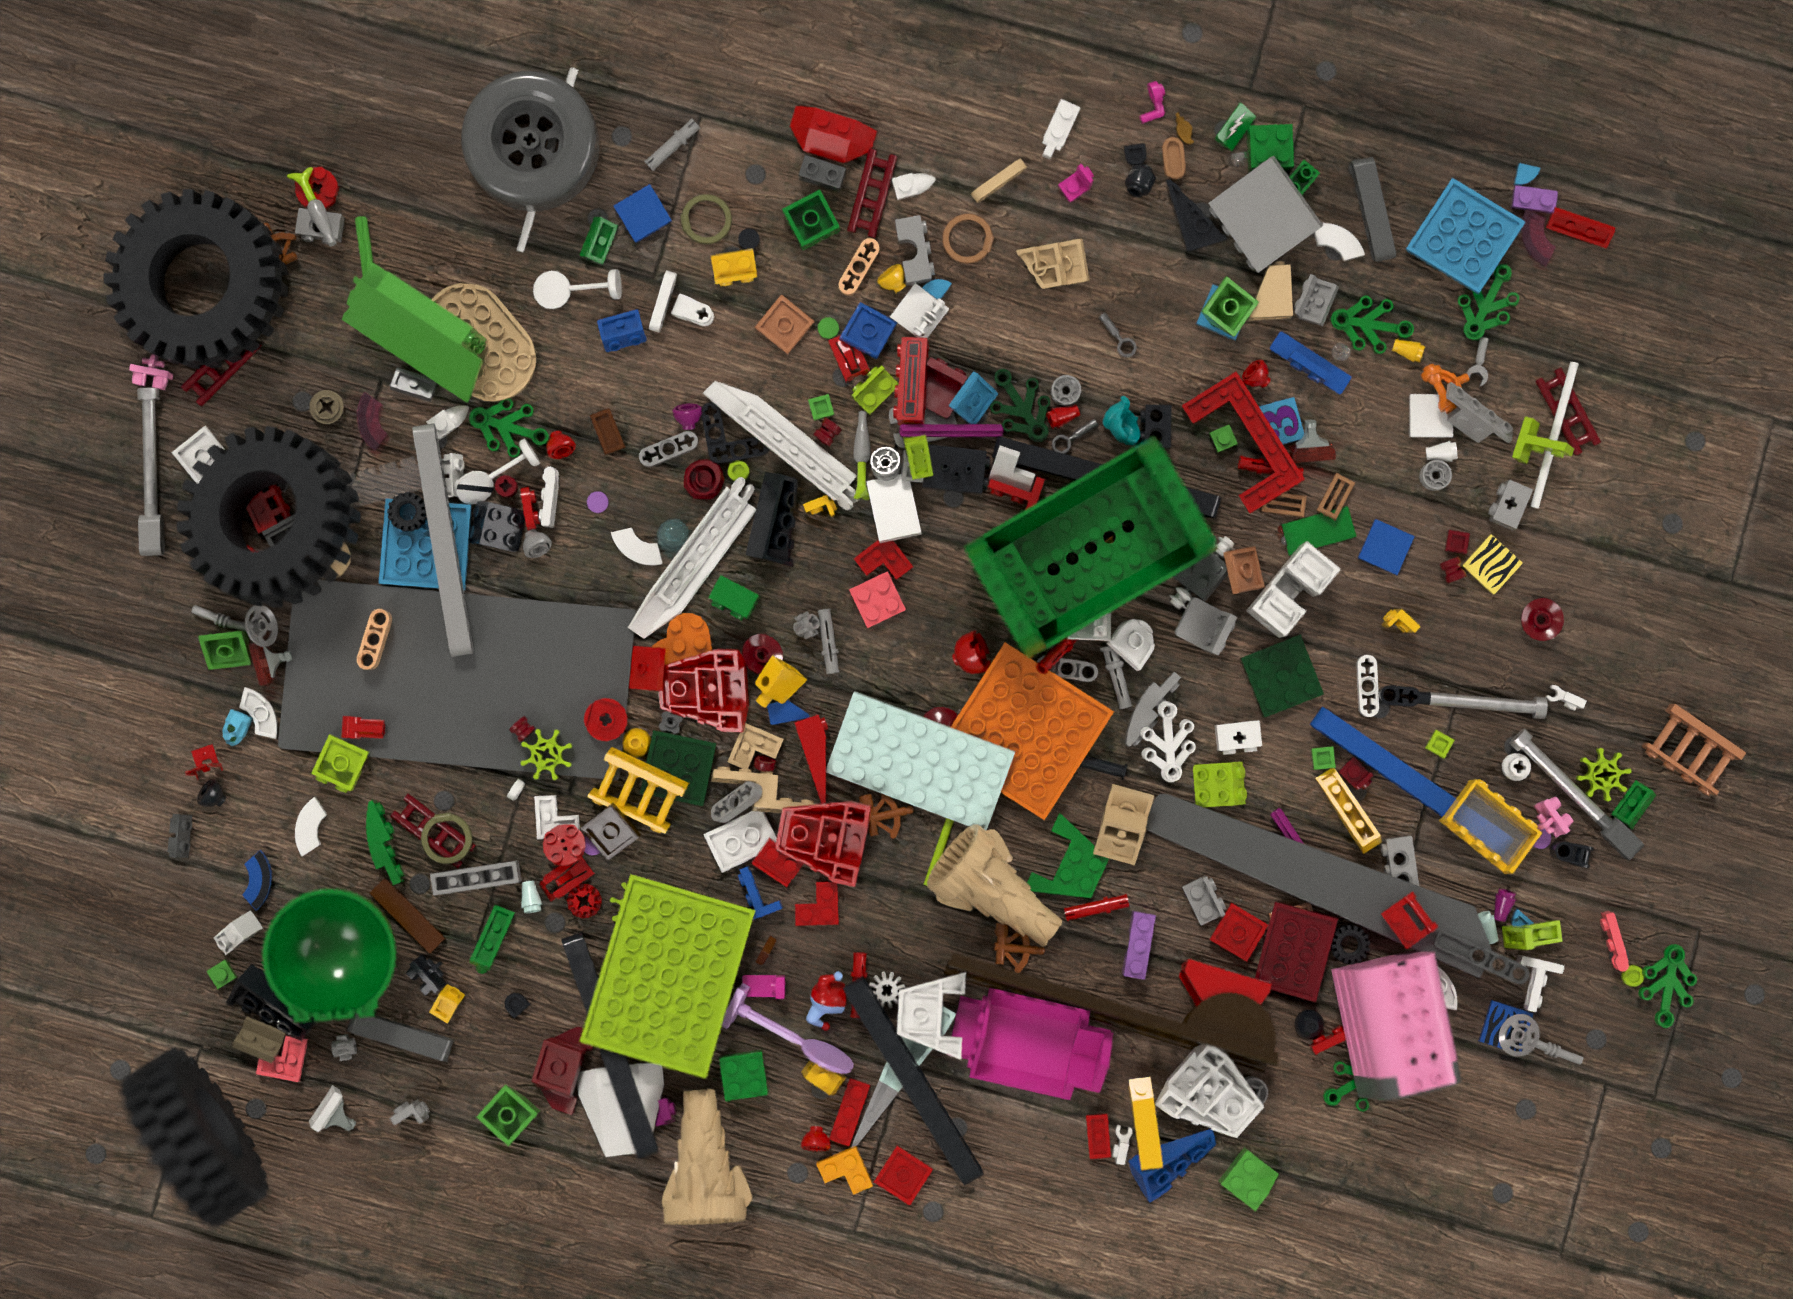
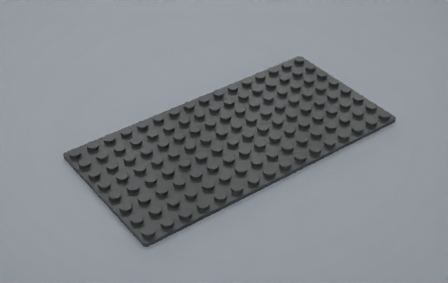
M317 580L322 589L320 593L313 596L301 591L303 602L292 604L287 650L291 652L292 660L286 661L278 746L281 749L321 752L329 734L369 751L368 757L536 773L537 767L534 763H528L525 766L521 765V761L528 760L531 757V751L527 747H522L521 743L517 740L516 734L509 731V728L525 716L530 725L541 730L544 739H551L554 730H559L560 734L556 739L558 745L565 746L568 743L573 745L572 748L566 749L562 753V758L566 762H571L572 766L557 765L555 769L557 775L604 779L609 767L608 762L604 760L608 750L614 747L623 752L622 741L624 732L617 739L611 741L597 740L587 731L584 724V715L588 706L602 698L618 701L627 712L634 632L628 626L636 615V612L632 609L464 594L474 653L451 657L440 591ZM383 609L391 614L392 624L380 663L373 670L362 669L357 663V656L369 617L374 610ZM380 613L376 617V622L379 625L384 624L386 616ZM373 634L370 637V643L373 646L379 643L380 638L378 634ZM370 654L364 657V664L370 666L373 663V657ZM608 713L600 717L604 726L612 722ZM343 716L385 720L384 739L361 737V739L341 738ZM534 731L522 742L535 745L538 742V736ZM548 749L547 751L538 750V752L544 755V760H546V758L555 759V757H553L549 753L550 749ZM617 768L613 780L620 778L621 768ZM545 769V770H543V771L541 772V773H545V774H552V773H551L549 770H547V769Z

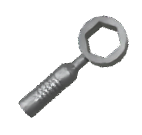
M1106 313L1100 315L1098 318L1110 334L1119 341L1117 346L1118 354L1124 358L1132 357L1137 349L1135 341L1130 338L1122 339L1119 335V330ZM1130 342L1134 347L1132 353L1124 354L1120 349L1121 344Z
M1092 419L1075 430L1070 437L1065 435L1056 436L1052 441L1053 451L1063 454L1067 453L1070 450L1073 439L1082 437L1098 426L1096 420ZM1060 438L1066 440L1068 446L1062 452L1055 448V441Z

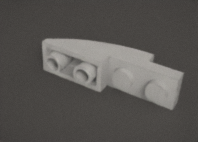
M1173 672L1160 687L1155 682H1152L1139 699L1128 724L1125 745L1127 747L1131 745L1136 746L1143 739L1140 736L1142 728L1149 727L1152 729L1158 722L1156 720L1158 714L1152 709L1154 707L1158 709L1159 705L1166 701L1163 697L1169 691L1173 693L1179 687L1180 683L1178 681L1181 677L1176 672Z

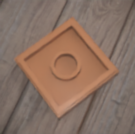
M781 294L755 326V329L788 355L815 321Z
M1255 546L1223 552L1233 594L1265 588Z

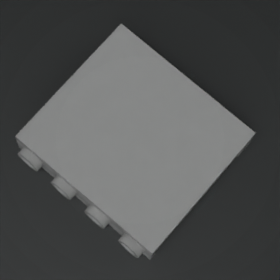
M1274 156L1267 159L1209 202L1211 214L1216 219L1219 217L1223 223L1221 227L1224 232L1234 238L1236 249L1240 253L1244 252L1248 258L1246 260L1248 266L1253 271L1256 269L1258 273L1324 226Z

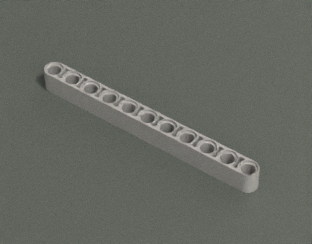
M435 423L414 426L412 428L450 654L451 657L473 654V642Z

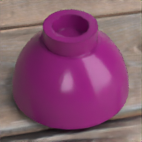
M682 404L676 406L672 413L675 420L682 425L684 430H691L695 428V424L701 417L702 407L698 404Z

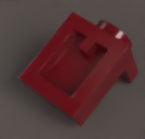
M1352 757L1337 771L1355 790L1360 788L1364 790L1372 783L1371 778L1373 774L1368 772L1355 757Z

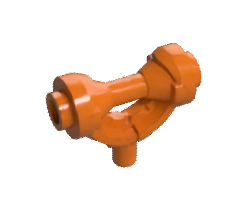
M1430 364L1423 368V373L1421 374L1423 381L1435 387L1439 395L1438 408L1441 413L1446 412V414H1449L1457 408V405L1446 398L1447 391L1441 380L1447 384L1452 382L1456 386L1461 387V384L1469 381L1467 373L1456 377L1454 373L1442 370L1440 365Z

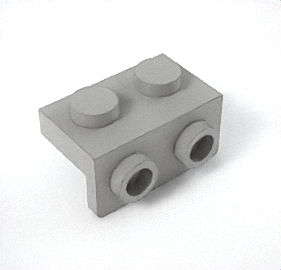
M1310 274L1303 284V293L1300 299L1295 303L1294 313L1301 320L1323 326L1339 287L1336 284L1320 280L1315 275Z
M419 1099L410 1105L406 1101L393 1110L395 1115L390 1119L396 1125L413 1114L419 1124H421L430 1117L428 1115L430 1111L423 1101L420 1102Z

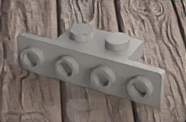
M1452 382L1447 384L1446 398L1458 406L1447 415L1448 422L1477 443L1492 433H1495L1507 443L1512 441L1513 427L1510 423L1498 417L1492 410L1486 408L1476 398L1471 397L1461 387L1456 386Z

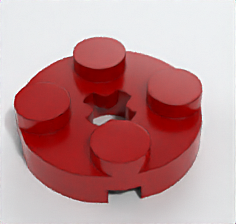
M313 167L309 184L312 189L314 184L322 185L320 194L313 193L316 199L322 201L325 209H328L337 199L339 191L338 182L330 171L322 167ZM295 182L296 196L301 204L307 207L309 202L302 187Z
M602 698L588 706L584 715V724L587 731L592 737L600 741L617 739L625 731L628 723L625 708L618 701L610 698ZM608 713L612 722L604 726L600 717Z

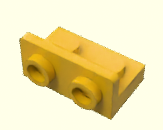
M753 248L711 255L715 284L729 286L733 284L732 281L741 280V283L754 281L753 278L757 277Z
M1391 609L1382 618L1384 620L1382 623L1384 628L1391 627L1395 623V626L1403 633H1415L1421 627L1403 609Z

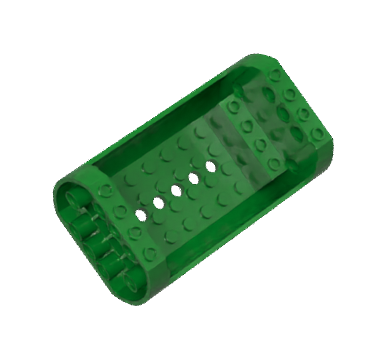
M1154 436L964 545V549L973 567L1028 659L1219 550L1208 526ZM1126 520H1131L1134 523V530L1130 533H1126L1122 529V523ZM1106 531L1115 533L1116 539L1113 543H1106L1104 541L1103 535ZM1091 541L1097 545V551L1094 554L1086 553L1084 548L1087 542ZM1074 552L1078 555L1079 559L1076 564L1070 565L1067 563L1066 556L1068 553ZM1051 563H1056L1060 567V572L1055 576L1050 575L1047 571Z

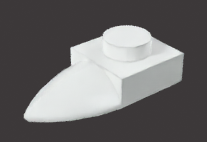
M910 173L892 178L897 200L925 192L933 185L936 178L919 173Z
M455 406L442 410L429 419L427 424L435 423L438 439L440 440L462 424L468 414L469 407Z

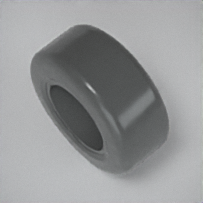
M519 71L506 74L490 82L471 102L462 125V151L471 174L489 196L513 209L544 211L565 204L579 194L586 186L597 165L600 149L599 133L588 105L571 85L548 73ZM528 114L530 116V125L521 129L516 124L515 119L521 115ZM542 117L547 118L553 123L552 128L546 132H542L537 128ZM508 130L517 135L514 144H503L505 131ZM531 137H533L535 142H532L531 146H529L526 141H530ZM559 139L557 152L553 153L545 149L546 140ZM516 151L524 154V159L520 166H516L509 160V156ZM539 154L542 155L547 162L546 165L533 169L532 157Z

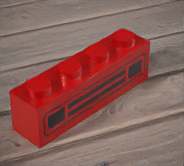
M902 337L901 344L897 346V357H900V365H896V377H899V385H895V398H898V405L894 406L893 418L897 419L899 426L902 424H924L926 364L929 355V342L927 338Z

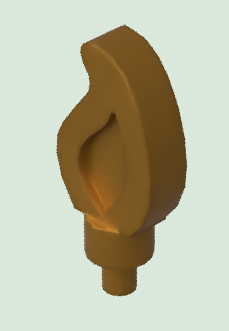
M1179 112L1176 113L1177 119L1175 121L1177 123L1176 133L1178 137L1187 145L1193 144L1191 124L1185 121Z

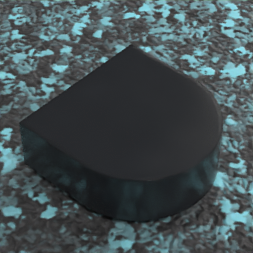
M1145 143L1123 147L1125 160L1130 166L1142 165L1147 157Z
M515 992L506 997L504 1005L509 1014L515 1019L531 1003L523 994Z

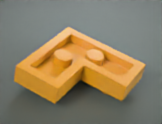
M853 1146L816 1163L824 1183L845 1175L853 1195L873 1187V1182L857 1146Z

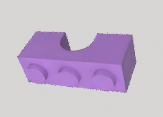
M1132 911L1128 948L1125 953L1122 969L1123 976L1145 979L1156 915Z

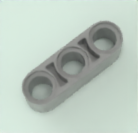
M1044 656L1040 657L1036 662L1041 661ZM1061 658L1050 669V671L1063 679L1081 682H1091L1098 675V669L1094 664ZM1063 663H1069L1072 666L1071 674L1065 675L1061 672V665ZM1086 666L1093 669V676L1090 679L1082 675V670Z

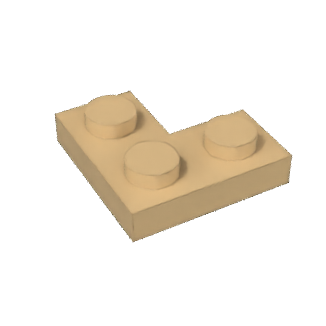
M745 723L744 732L739 733L728 763L748 769L755 751L776 759L784 739Z

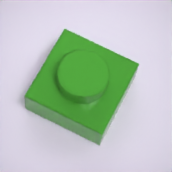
M829 394L808 399L814 421L834 416Z
M1230 425L1209 433L1217 453L1238 444Z
M1333 746L1311 749L1313 770L1336 768Z
M227 959L206 971L217 989L222 988L237 978Z

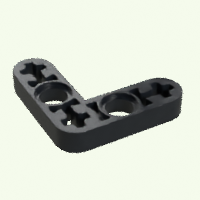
M713 402L706 403L702 407V421L708 453L712 462L725 464L737 460L762 457L769 453L770 449L765 447L763 452H760L759 449H753L754 454L749 455L747 443L751 442V447L757 446L759 440L756 437L726 442L720 408ZM708 407L717 410V413L714 414V421L719 420V424L712 423L708 426L706 425V422H711L709 415H705ZM716 427L720 429L721 435L718 439H711L709 437L711 428ZM741 444L746 448L743 456H736L734 454V447ZM730 446V453L733 458L728 459V454L722 455L721 460L713 457L716 449L725 452L727 451L726 447Z

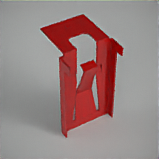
M840 336L828 340L845 382H850L854 380V377L861 374L864 376L870 372L863 353L852 347L861 371L851 374L836 342L845 355L851 370H854L858 367L851 346L839 340Z
M213 744L191 751L196 767L185 773L186 776H196L197 780H199L197 772L210 771L211 769L208 766L221 767L223 771ZM211 759L212 763L202 764V761Z
M583 857L555 882L560 886L584 871L587 872L566 883L552 894L548 891L546 885L559 877L572 865L558 866L543 877L544 879L538 885L550 902L556 898H561L595 874Z

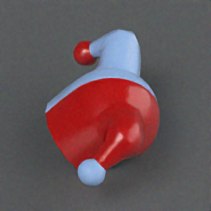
M837 971L832 975H821L818 983L811 990L812 1006L807 1014L806 1021L809 1024L821 1027L824 1031L830 1029V1024L822 1022L820 1017L824 1014L843 1013L845 1009L846 994L843 989L845 984L839 982L843 978L841 972Z

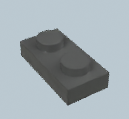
M396 368L390 384V390L431 402L438 384L426 376Z

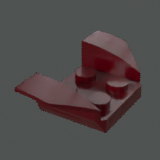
M579 1026L543 1041L531 1080L536 1087L541 1089L552 1109L573 1115L578 1096L573 1095V1091L585 1052L593 1051L594 1047L580 1042L584 1028Z

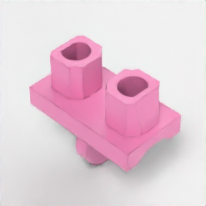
M151 354L150 359H142V364H146L148 367L130 364L129 370L133 372L132 383L135 385L145 386L148 375L154 377L153 388L165 390L168 379H173V373L156 369L157 367L164 368L165 362L159 361L158 356Z
M1557 797L1546 799L1533 806L1539 814L1536 816L1540 821L1537 828L1539 831L1545 828L1547 833H1553L1555 838L1562 834L1565 835L1570 831L1569 827L1574 821L1567 813L1561 816L1556 810L1561 807V802Z

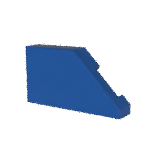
M789 700L783 704L779 702L769 703L767 706L771 725L810 717L808 713Z

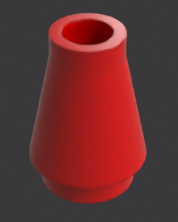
M1076 404L1051 408V411L1047 412L1050 426L1052 428L1057 427L1058 429L1080 416V411Z

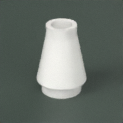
M1448 441L1427 447V460L1452 462V460L1458 459L1456 442L1451 443Z

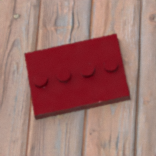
M1275 901L1255 979L1272 984L1271 990L1316 1002L1338 918Z

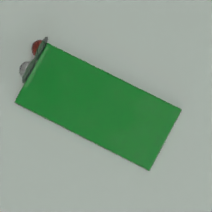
M1348 506L1342 507L1335 521L1321 513L1285 524L1280 523V526L1277 528L1278 532L1283 534L1281 543L1286 545L1289 556L1305 542H1308L1314 548L1357 537Z

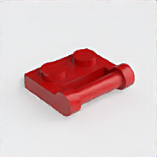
M1413 891L1381 913L1406 949L1439 927L1435 921L1432 922L1415 899L1417 896ZM1408 903L1424 924V929L1419 930L1403 908L1405 904Z

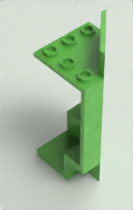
M373 262L361 279L354 276L353 282L356 284V287L349 293L347 305L350 307L343 314L342 320L468 403L483 360L476 355L482 353L487 339L472 326Z

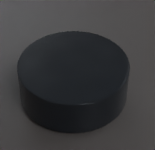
M748 228L740 232L738 241L744 250L752 248L754 250L758 247L760 238L754 229Z

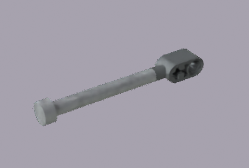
M1525 728L1517 733L1509 744L1517 751L1522 749L1603 829L1600 832L1601 836L1622 857L1630 861L1644 847L1642 841L1619 819L1615 817L1611 820L1531 741L1533 736Z

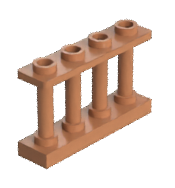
M1670 704L1665 710L1670 714V720L1653 745L1643 743L1642 747L1646 749L1645 754L1655 760L1656 758L1664 762L1662 765L1672 772L1674 770L1682 774L1680 778L1691 784L1694 782L1699 786L1698 790L1707 796L1710 794L1717 795L1719 791L1713 787L1730 760H1742L1746 752L1678 705ZM1683 723L1688 727L1686 729L1688 732L1669 757L1660 751V748L1676 725ZM1700 735L1705 738V745L1690 767L1686 769L1678 763V760L1693 738ZM1718 747L1723 751V757L1707 780L1704 781L1695 774L1711 750Z

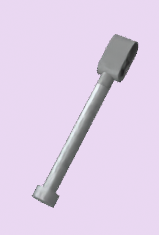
M138 388L137 399L142 401L145 514L140 515L138 519L139 552L141 556L164 555L163 515H158L155 401L160 400L159 389Z

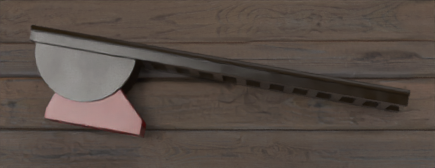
M952 953L951 960L947 961L943 974L953 976L966 972V982L1089 1010V1019L1189 1050H1193L1202 1044L1212 1046L1227 1053L1233 1063L1261 1072H1265L1267 1064L1277 1066L1279 1062L1280 1052L1275 1051V1028L1270 1016L1261 1006L1269 994L1272 984L1191 959H1187L1181 965L1178 977L1195 1007L1185 1016L1182 1022Z

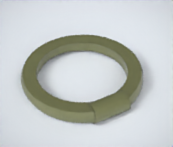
M701 194L690 199L683 208L682 215H680L683 232L690 239L700 244H713L722 240L728 234L732 224V215L728 205L721 198L711 194ZM702 201L716 203L725 214L723 229L712 237H701L691 230L688 214L694 205Z
M451 812L435 814L422 830L421 844L426 855L433 861L440 864H453L468 854L472 845V832L464 819L451 814ZM454 821L461 826L465 833L464 847L459 854L453 857L438 856L429 846V831L435 823Z

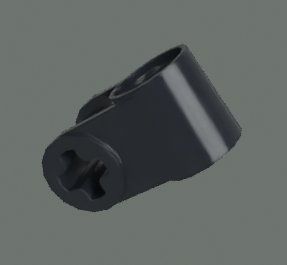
M1556 841L1551 844L1549 852L1554 859L1590 869L1588 863L1594 847L1564 841ZM1563 845L1566 852L1560 857L1558 848Z

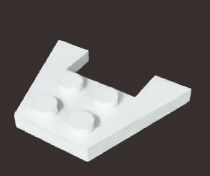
M966 972L899 990L897 1034L961 1059L962 1037L940 1036L943 993H965Z

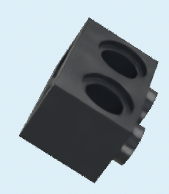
M1146 404L1144 410H1140V423H1144V431H1140V443L1149 439L1151 433L1156 432L1161 437L1159 444L1162 449L1169 450L1171 448L1172 405ZM1151 412H1159L1161 420L1159 422L1152 421L1150 418Z

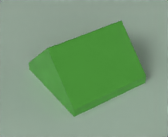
M1226 276L1201 312L1211 325L1235 337L1259 302Z
M246 631L199 636L198 639L208 670L251 665L249 636Z

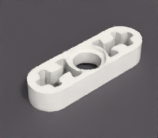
M665 272L651 317L649 330L659 333L661 331L675 286L677 273Z
M1363 655L1356 662L1358 710L1361 715L1372 717L1379 711L1377 661L1371 655ZM1365 658L1368 659V662H1372V667L1368 668V674L1373 673V677L1366 676L1361 678V673L1366 674L1365 667L1361 666V663L1365 662ZM1363 681H1372L1373 690L1371 692H1365L1362 689ZM1374 694V699L1369 698L1370 705H1374V709L1370 710L1368 714L1367 710H1363V705H1367V698L1362 699V695L1369 696Z

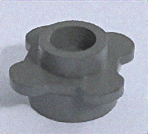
M668 711L663 712L661 715L663 719L662 723L659 724V729L667 733H679V723L682 721V717L670 714Z

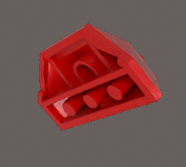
M796 106L790 123V128L803 152L842 164L867 154L869 149H872L877 134L875 129L855 119L815 107Z

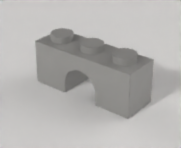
M920 215L896 219L895 226L898 243H910L917 249L915 258L903 261L902 264L906 286L930 282L932 280L931 276L935 275L933 262L929 263L928 254H931L929 241L925 242L924 234L927 233L926 221H921Z

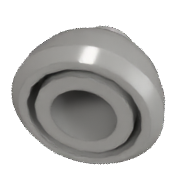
M535 529L529 530L525 534L523 551L526 557L537 558L550 550L552 541L546 534L537 532Z

